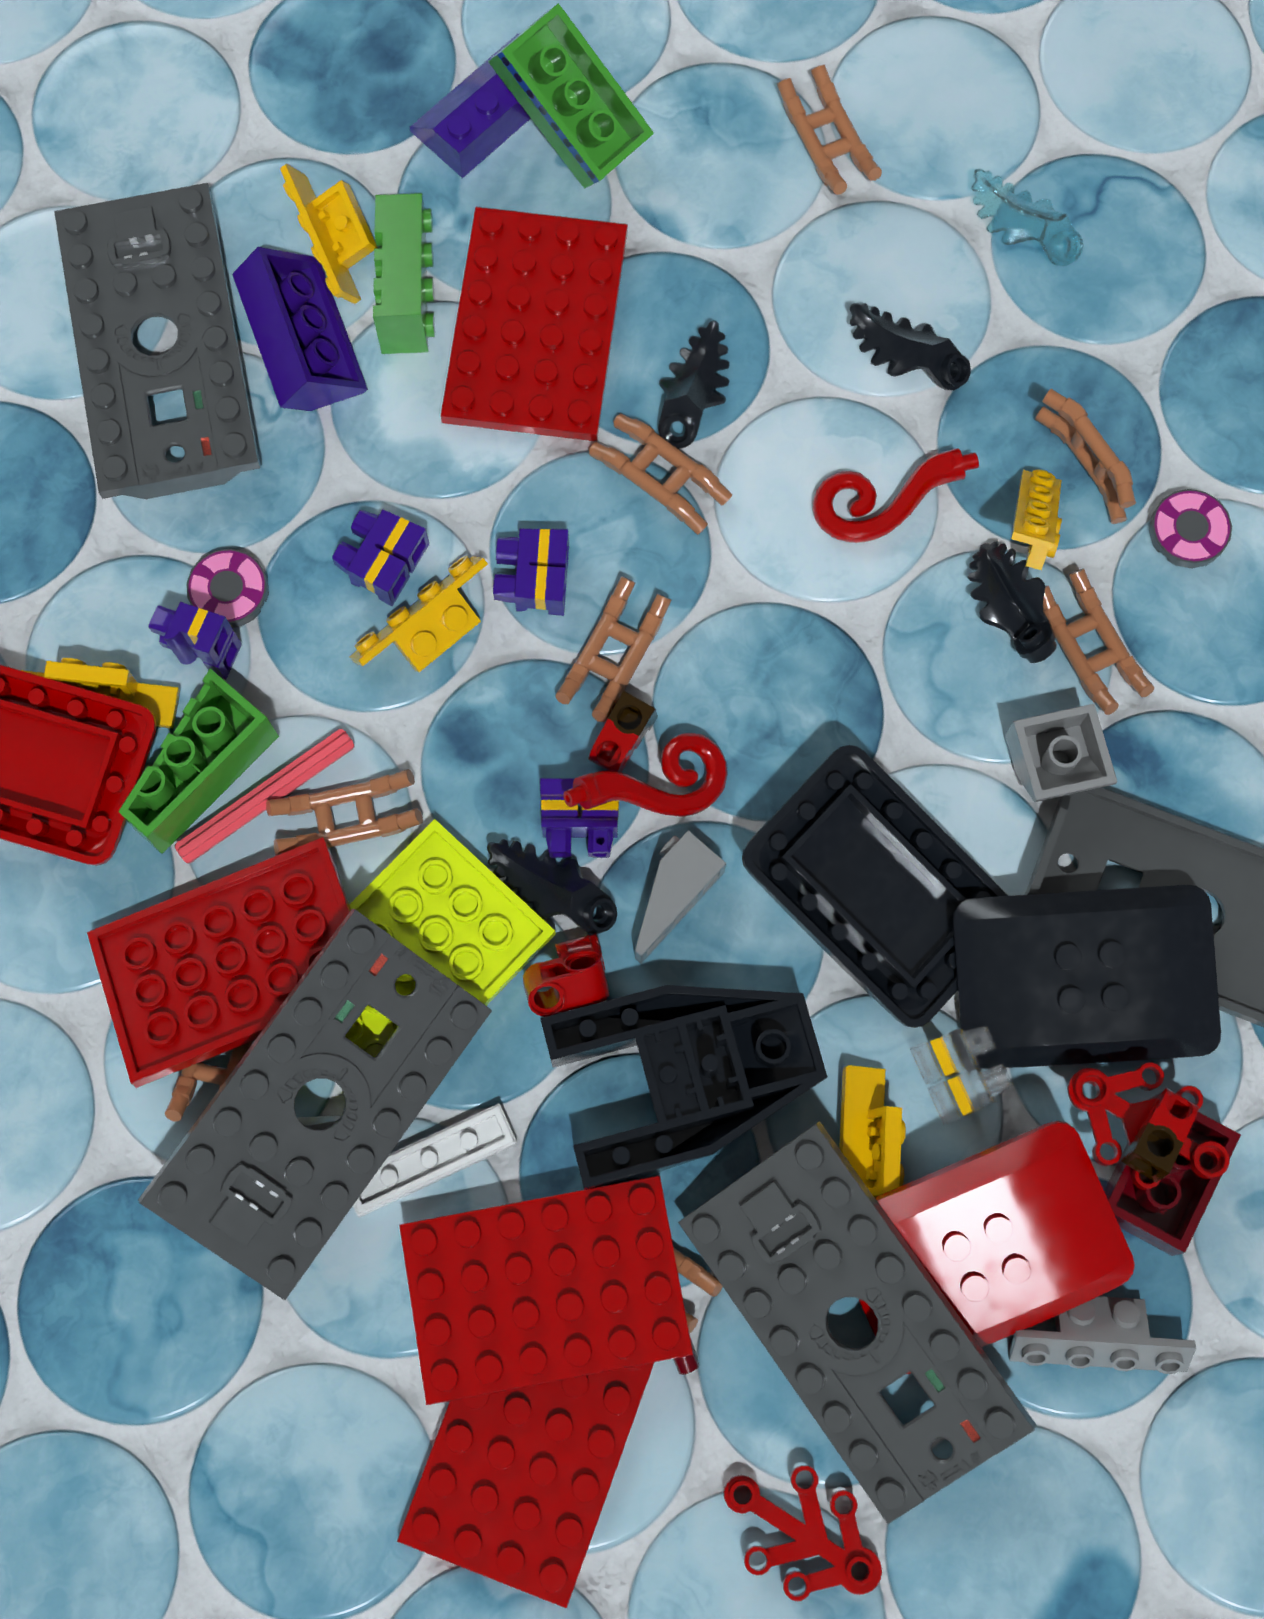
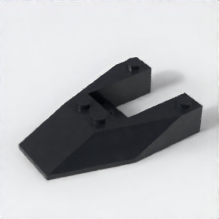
M665 985L540 1018L553 1068L637 1046L658 1122L573 1145L584 1190L629 1182L713 1155L827 1078L803 993Z

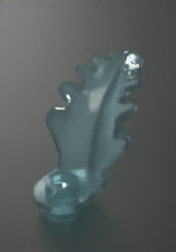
M976 169L974 171L975 182L971 189L972 191H978V194L973 198V203L975 205H984L977 215L981 219L993 217V220L987 226L988 232L996 233L1004 230L1005 233L1001 241L1005 245L1036 240L1041 244L1049 260L1057 266H1067L1080 257L1083 250L1081 235L1074 229L1067 214L1054 210L1053 204L1049 199H1041L1033 203L1031 194L1028 191L1024 190L1015 195L1012 183H1006L1003 186L1002 178L1000 176L992 178L991 171L987 170L985 172L983 169Z

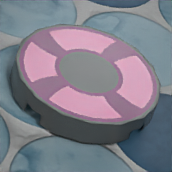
M1194 489L1175 491L1162 499L1151 516L1149 527L1152 544L1158 553L1161 551L1164 556L1168 557L1167 561L1175 566L1186 568L1203 567L1215 561L1230 542L1232 532L1229 513L1222 503L1207 492Z
M235 549L215 550L202 557L191 569L186 583L187 597L192 606L225 616L232 628L241 627L254 620L261 612L260 609L263 607L264 602L267 601L269 595L268 579L259 562L248 553Z

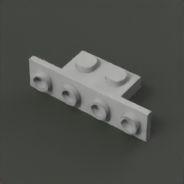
M1098 1296L1055 1316L1057 1332L1037 1330L1016 1331L1010 1348L1009 1359L1010 1361L1025 1362L1033 1366L1046 1363L1070 1365L1073 1368L1094 1366L1110 1367L1119 1371L1142 1369L1158 1370L1164 1374H1174L1188 1371L1196 1350L1195 1340L1150 1338L1145 1299Z

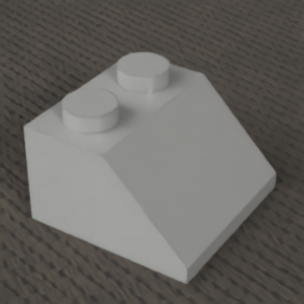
M1095 704L1013 721L1005 735L1016 775L1034 802L1115 785L1117 783Z

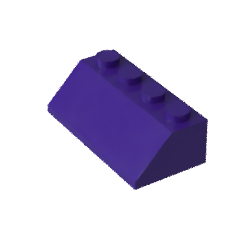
M520 34L515 35L409 127L412 134L462 179L531 119L488 62Z
M257 247L232 273L280 408L313 411L366 392L368 390L333 294L326 285V276L322 265L313 256Z

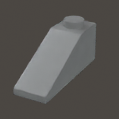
M689 830L680 839L676 835L673 836L659 853L663 858L658 866L635 948V959L640 964L644 962L725 872L726 862Z

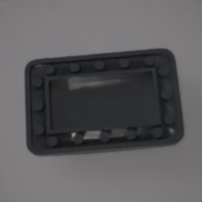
M853 745L842 746L832 752L747 842L742 853L743 866L777 904L888 1013L904 1026L912 1028L924 1026L931 1021L958 991L953 933V914L957 906L964 900L971 898L1008 896L865 751Z
M1174 885L971 898L964 900L955 909L953 914V933L961 1046L965 1059L971 1065L982 1069L1197 1057L1208 1055L1218 1047L1221 1040V1023L1212 908L1209 896L1198 886Z

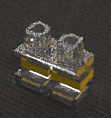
M987 1027L971 1029L966 1032L956 1029L929 1042H923L910 1047L925 1084H935L927 1089L943 1124H951L996 1102L995 1096L1000 1095L1013 1086L1004 1064L997 1065L984 1072L979 1065L976 1057L996 1048ZM964 1071L963 1074H960V1075H958V1076H956V1077H953V1078H951V1079H949V1080H947V1081H942V1082H940V1083H937V1082H939V1081H941V1080H944V1079H946V1078H948V1077H950V1076H953V1075H955V1074H957V1073H960V1072Z

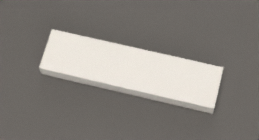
M500 1103L389 1154L354 1203L353 1207L357 1216L360 1218L517 1145L518 1143Z

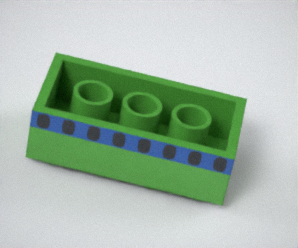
M559 3L544 13L488 61L584 189L601 181L654 134L653 130Z

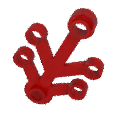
M1149 1062L1143 1064L1137 1070L1109 1077L1098 1069L1084 1068L1071 1077L1068 1083V1096L1077 1109L1087 1112L1096 1142L1092 1149V1155L1098 1164L1110 1166L1117 1163L1122 1156L1121 1145L1112 1138L1106 1111L1121 1119L1128 1145L1130 1146L1157 1098L1131 1104L1115 1094L1136 1087L1145 1091L1158 1088L1164 1081V1072L1159 1065ZM1144 1069H1150L1155 1073L1156 1082L1154 1084H1148L1143 1080L1142 1073ZM1085 1083H1090L1096 1088L1095 1098L1090 1099L1084 1096L1082 1087ZM1185 1086L1176 1091L1180 1096L1184 1092L1192 1094L1195 1099V1105L1199 1106V1109L1203 1105V1095L1198 1088ZM1186 1137L1179 1152V1155L1190 1161L1192 1171L1204 1179H1213L1221 1176L1229 1167L1230 1159L1227 1150L1221 1144L1214 1141H1207L1199 1145ZM1102 1144H1108L1113 1148L1114 1157L1112 1160H1106L1101 1156L1100 1148ZM1202 1153H1207L1213 1158L1214 1163L1211 1169H1205L1201 1165L1200 1156ZM1133 1169L1131 1173L1134 1185L1142 1190L1154 1188L1161 1181H1152L1150 1184H1146L1140 1179L1138 1171Z
M800 1465L792 1471L790 1476L791 1485L798 1492L805 1524L762 1497L757 1483L752 1478L745 1475H737L728 1480L724 1487L723 1496L731 1510L741 1514L751 1511L796 1540L768 1548L758 1545L750 1547L744 1554V1565L751 1574L760 1576L767 1573L772 1566L819 1555L834 1566L806 1575L800 1571L788 1573L783 1580V1591L789 1599L802 1601L808 1597L810 1592L842 1585L850 1593L858 1595L867 1594L877 1587L882 1576L881 1563L873 1551L862 1546L855 1518L857 1500L852 1493L839 1490L834 1492L829 1499L830 1511L839 1520L843 1549L827 1538L816 1493L818 1475L813 1468ZM803 1470L810 1472L812 1475V1484L805 1489L800 1488L796 1483L797 1474ZM742 1485L747 1486L751 1492L749 1501L744 1504H740L734 1499L735 1489ZM844 1495L850 1499L851 1508L847 1513L841 1514L835 1508V1501L838 1497ZM757 1551L764 1553L766 1556V1564L761 1569H754L749 1564L751 1554ZM856 1562H864L868 1570L867 1575L860 1580L853 1578L851 1574V1568ZM794 1577H800L805 1582V1589L799 1595L790 1593L788 1589V1584Z

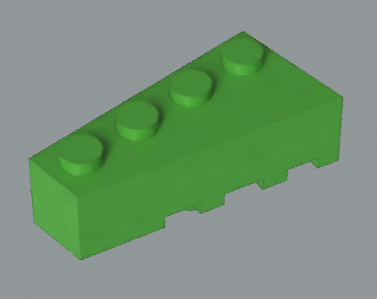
M422 193L375 195V241L379 248H374L376 278L373 281V292L376 305H373V320L382 354L428 352V337H435L434 313H428L427 302H434L433 278H427V267L434 266L432 243H426V233L433 232L432 210L424 208Z
M211 668L203 678L204 685L196 698L191 697L182 711L185 715L173 734L168 733L160 745L162 751L152 766H147L118 811L133 829L161 854L279 737L268 718Z

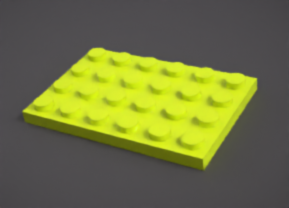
M436 819L349 904L350 909L353 908L486 1006L556 935V931ZM409 974L399 976L395 982L396 991L401 995L411 994L415 988L414 978ZM367 1005L347 1032L346 1038L371 1056L376 1057L397 1029V1025L373 1007Z

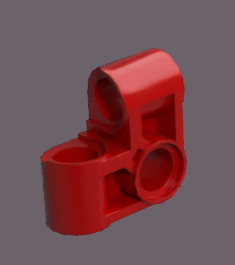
M596 934L555 944L558 958L537 962L531 965L523 975V985L528 1005L531 1011L543 1017L600 1003L609 996L604 961ZM548 986L551 987V988H550L549 990H547V991H543V992H539V991H538L540 988H543V987H548Z

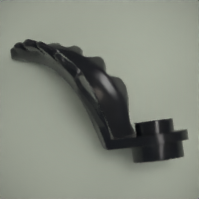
M858 303L851 304L850 312L852 318L850 325H857L856 330L853 332V337L856 340L865 339L859 346L861 352L865 353L876 349L871 359L873 365L878 366L890 362L888 374L895 377L913 370L924 369L937 385L944 390H956L968 381L971 374L969 360L960 353L949 338L938 337L930 324H921L914 330L910 320L906 317H902L895 324L890 312H884L881 317L879 309L875 306L869 310L866 303L862 305Z
M715 320L710 321L707 327H700L698 329L700 337L691 336L689 338L692 350L687 348L680 350V356L686 363H670L669 369L675 375V378L665 377L659 381L660 387L667 395L658 425L659 435L677 449L685 448L695 440L704 409L721 405L726 401V397L716 391V389L729 385V379L717 373V371L728 369L730 366L728 360L720 359V356L728 353V347L719 343L725 339V334L719 331V323ZM673 422L683 423L685 432L682 434L675 432Z
M993 542L992 544L984 543L980 546L979 551L972 556L974 561L969 564L970 569L977 571L968 575L970 581L982 583L970 593L973 599L987 602V605L979 612L980 619L988 625L1008 632L1021 658L1027 659L1030 663H1038L1047 659L1053 654L1057 644L1051 622L1043 612L1045 592L1043 580L1039 577L1026 580L1029 567L1026 566V560H1021L1013 565L1016 551L1010 549L1006 553L1007 546L1005 543L1000 545L998 542Z
M502 839L499 843H488L487 851L490 854L488 864H497L493 873L499 879L506 877L503 883L511 890L518 888L516 895L526 904L533 902L531 909L542 919L562 914L581 929L591 934L605 932L615 924L617 919L616 905L593 882L582 877L576 859L568 857L557 865L556 858L549 856L548 849L537 859L536 847L532 844H527L523 852L521 843L516 840L512 842L510 847L505 839ZM595 908H596L597 911H596L595 916L593 917V912H594V910H595Z

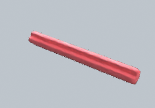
M338 729L175 844L176 851L183 861L187 864L192 863L266 811L267 800L286 797L353 750L354 743L346 731Z

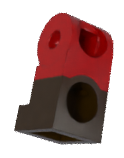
M623 691L597 737L588 760L607 771L622 772L630 760L633 751L638 748L648 730L650 731L658 717L656 709Z
M1165 1088L1153 1104L1147 1120L1141 1125L1133 1143L1128 1146L1121 1162L1154 1182H1158L1167 1176L1192 1127L1199 1106L1172 1090Z

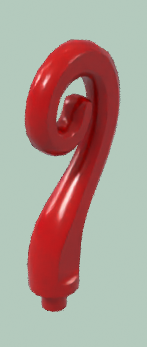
M956 448L928 458L917 467L886 510L878 516L864 521H848L839 517L834 511V497L838 492L845 489L856 491L859 499L851 504L849 513L852 517L858 518L867 515L873 510L877 498L875 487L861 473L852 471L836 473L823 481L815 493L813 499L815 521L824 532L840 541L862 543L876 540L890 533L905 521L930 490L940 485L964 480L966 476L965 471L979 468L977 454L974 452L962 455L960 449Z
M684 733L672 738L663 748L661 769L665 777L672 784L678 787L691 786L698 780V774L695 770L684 769L680 765V755L685 751L696 753L705 766V778L702 785L695 791L683 795L670 794L621 772L597 771L576 777L573 781V788L564 791L563 797L569 807L580 804L584 809H591L611 801L620 800L663 815L690 816L710 807L721 795L728 775L727 762L718 745L710 738L697 733Z

